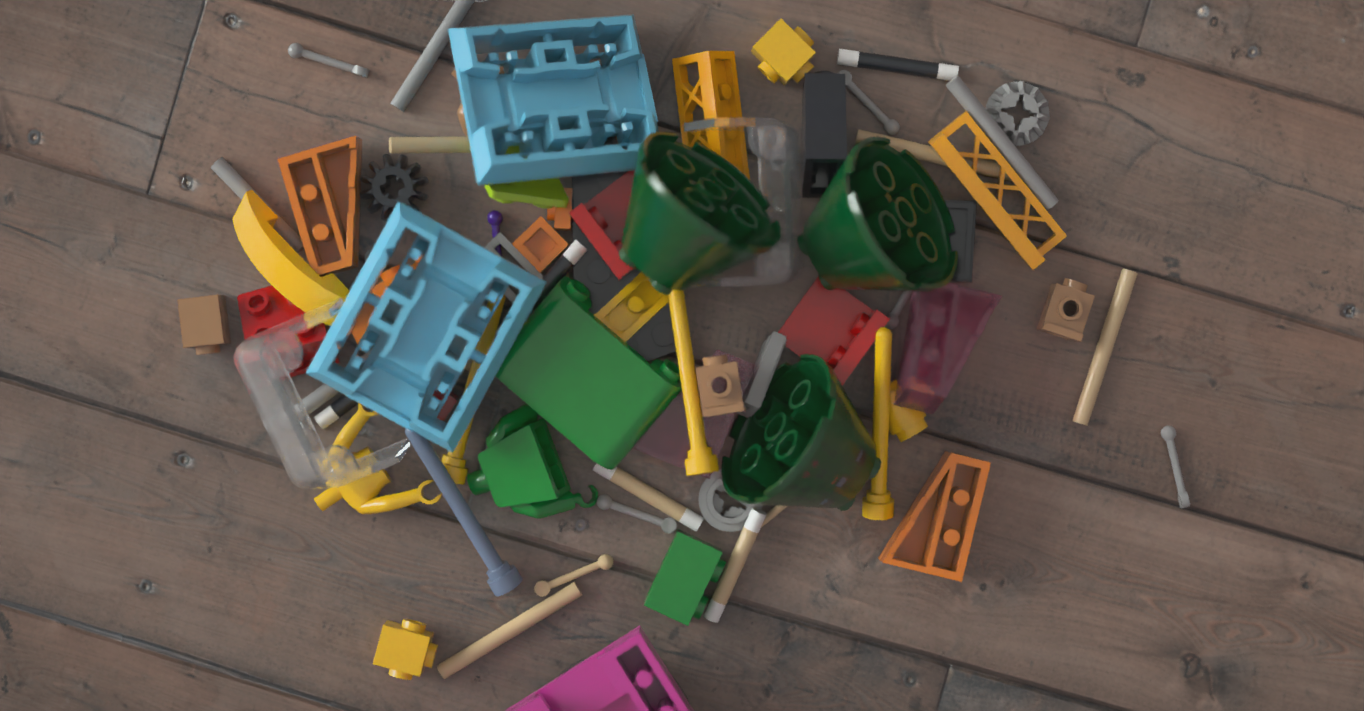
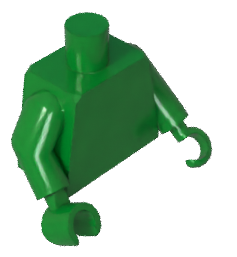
M527 403L500 418L486 438L487 449L478 454V460L482 469L471 472L467 476L468 486L475 496L491 491L494 502L498 507L510 506L515 513L536 519L575 509V504L583 508H590L596 504L598 499V491L593 485L587 486L592 491V499L587 503L583 501L580 493L572 494L544 418L537 420L539 414Z

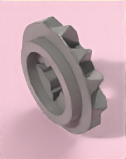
M1024 81L1006 83L997 88L989 97L985 108L1015 146L1026 145L1038 139L1044 133L1050 120L1049 101L1043 96L1038 87ZM1019 97H1022L1023 110L1028 111L1029 114H1034V117L1030 116L1021 119L1017 130H1015L1014 117L1007 115L1006 112H1001V110L1014 108L1019 101Z
M721 469L710 474L702 483L699 491L698 502L703 517L711 526L722 531L735 532L742 530L752 507L762 509V505L742 503L746 506L745 509L740 506L738 508L731 506L729 510L725 511L724 515H721L724 501L719 497V494L715 493L716 489L726 492L722 482Z

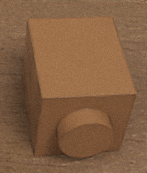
M217 294L177 299L183 348H195L196 355L220 353L221 344L231 343L225 295Z

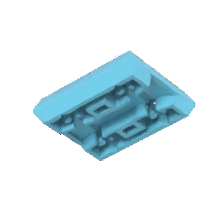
M634 14L449 28L448 30L478 185L635 170L641 143L649 134L659 132L645 57L641 50ZM606 44L604 45L605 52L599 53L597 45ZM588 45L583 53L575 55L573 46ZM531 49L526 59H518L517 51H512ZM498 52H507L505 54L506 60L499 61ZM488 53L483 62L477 61L476 54ZM591 59H601L602 66H600L599 61L592 63L589 62ZM503 66L504 74H499V67ZM617 136L618 144L604 145L608 137ZM519 145L520 153L505 154L508 146Z
M398 201L306 374L408 430L414 431L441 447L454 452L542 292L546 281ZM409 228L418 233L392 283L386 288L382 298L371 292L384 268L387 267L405 231ZM423 255L415 270L406 264L409 257L418 261L420 256ZM509 284L520 289V292L504 319L493 344L485 355L474 348ZM486 296L488 300L494 303L498 298L492 311L485 306H481ZM367 302L376 307L368 322L369 325L346 368L336 364L335 361ZM374 346L367 360L357 355L359 349L368 352ZM470 358L481 365L472 382L469 383L449 422L446 423L438 419L437 416ZM436 388L443 394L447 391L442 401L432 396Z

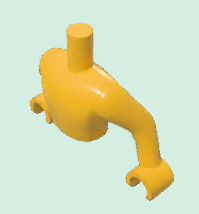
M358 403V411L342 428L327 456L326 466L334 485L314 498L318 507L324 511L343 498L360 514H376L393 511L418 502L425 504L439 502L442 499V493L433 500L427 499L424 495V488L434 480H426L415 489L376 497L383 487L392 481L391 477L369 446L349 454L348 450L369 418L380 414L375 411L369 412L364 405Z

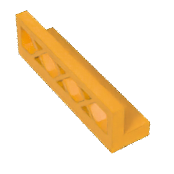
M705 51L672 59L682 144L691 148L696 142L703 144L730 162L750 180L734 51ZM698 63L699 80L694 88L688 80L687 66ZM697 104L703 108L704 120L700 128L693 121V111Z
M967 111L963 112L928 141L1032 270L1045 261L1043 255L1067 237ZM966 124L975 135L973 152L957 151L947 138L962 125ZM980 142L990 154L979 153ZM963 157L972 158L971 167L968 165V163L964 160ZM978 158L992 159L1000 166L998 183L982 182L976 175ZM1005 173L1015 185L1004 184ZM988 188L997 189L996 198L993 196V194L989 191ZM1003 189L1020 191L1024 195L1023 214L1006 212L1002 207ZM1030 204L1040 216L1029 215ZM1013 219H1020V220H1022V228H1021V229L1019 228V226L1015 223V221H1014ZM1028 220L1045 222L1054 234L1036 248L1027 237Z

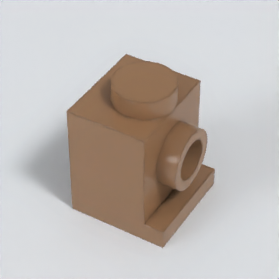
M1067 278L1064 279L1063 285L1058 283L1051 284L1036 330L1072 342H1081L1095 298L1094 295L1086 293L1088 285ZM1067 301H1072L1076 305V312L1073 316H1067L1063 312V305Z
M727 355L703 358L704 366L695 367L703 417L745 411L737 361L728 362ZM716 377H723L727 381V389L723 393H716L712 390L711 383Z

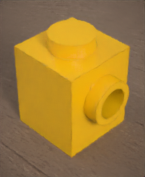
M782 18L751 50V53L761 62L757 66L761 73L773 84L779 80L784 86L791 79L798 84L804 78L805 73H809L814 68L810 60L816 52L811 48L814 42L809 35L798 26L793 30Z
M404 618L402 624L387 620L381 630L373 665L389 668L388 674L399 679L412 680L413 675L420 677L425 667L432 668L438 649V645L432 643L434 632L426 631V624L416 620Z

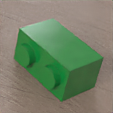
M678 529L644 600V606L687 626L692 617L699 620L709 600L708 597L703 596V593L709 581L717 583L726 564V561L720 559L723 553L722 549Z

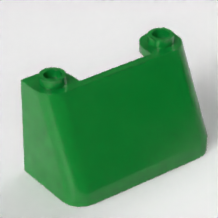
M565 275L526 319L495 376L601 467L613 470L682 391L679 367L668 359L664 361L656 359L650 364L588 311L592 306L591 299L589 298L591 295L589 289L580 281L571 280Z

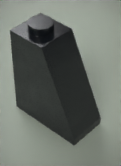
M830 71L805 73L802 91L801 198H821L847 158L845 74Z

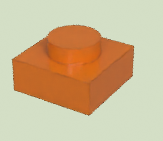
M564 188L569 198L567 207L553 206L547 209V221H554L555 230L571 231L572 218L569 212L572 211L573 188Z
M542 216L512 243L540 273L570 246Z

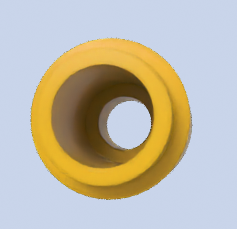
M895 379L890 383L889 432L891 435L896 434L899 441L903 442L927 428L928 425L924 420L926 413L909 384L905 382L899 385Z

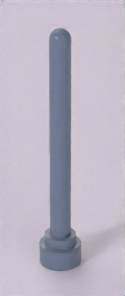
M405 428L407 438L489 569L486 572L489 577L487 583L495 596H501L513 590L523 581L515 565H509L507 560L502 561L429 440Z

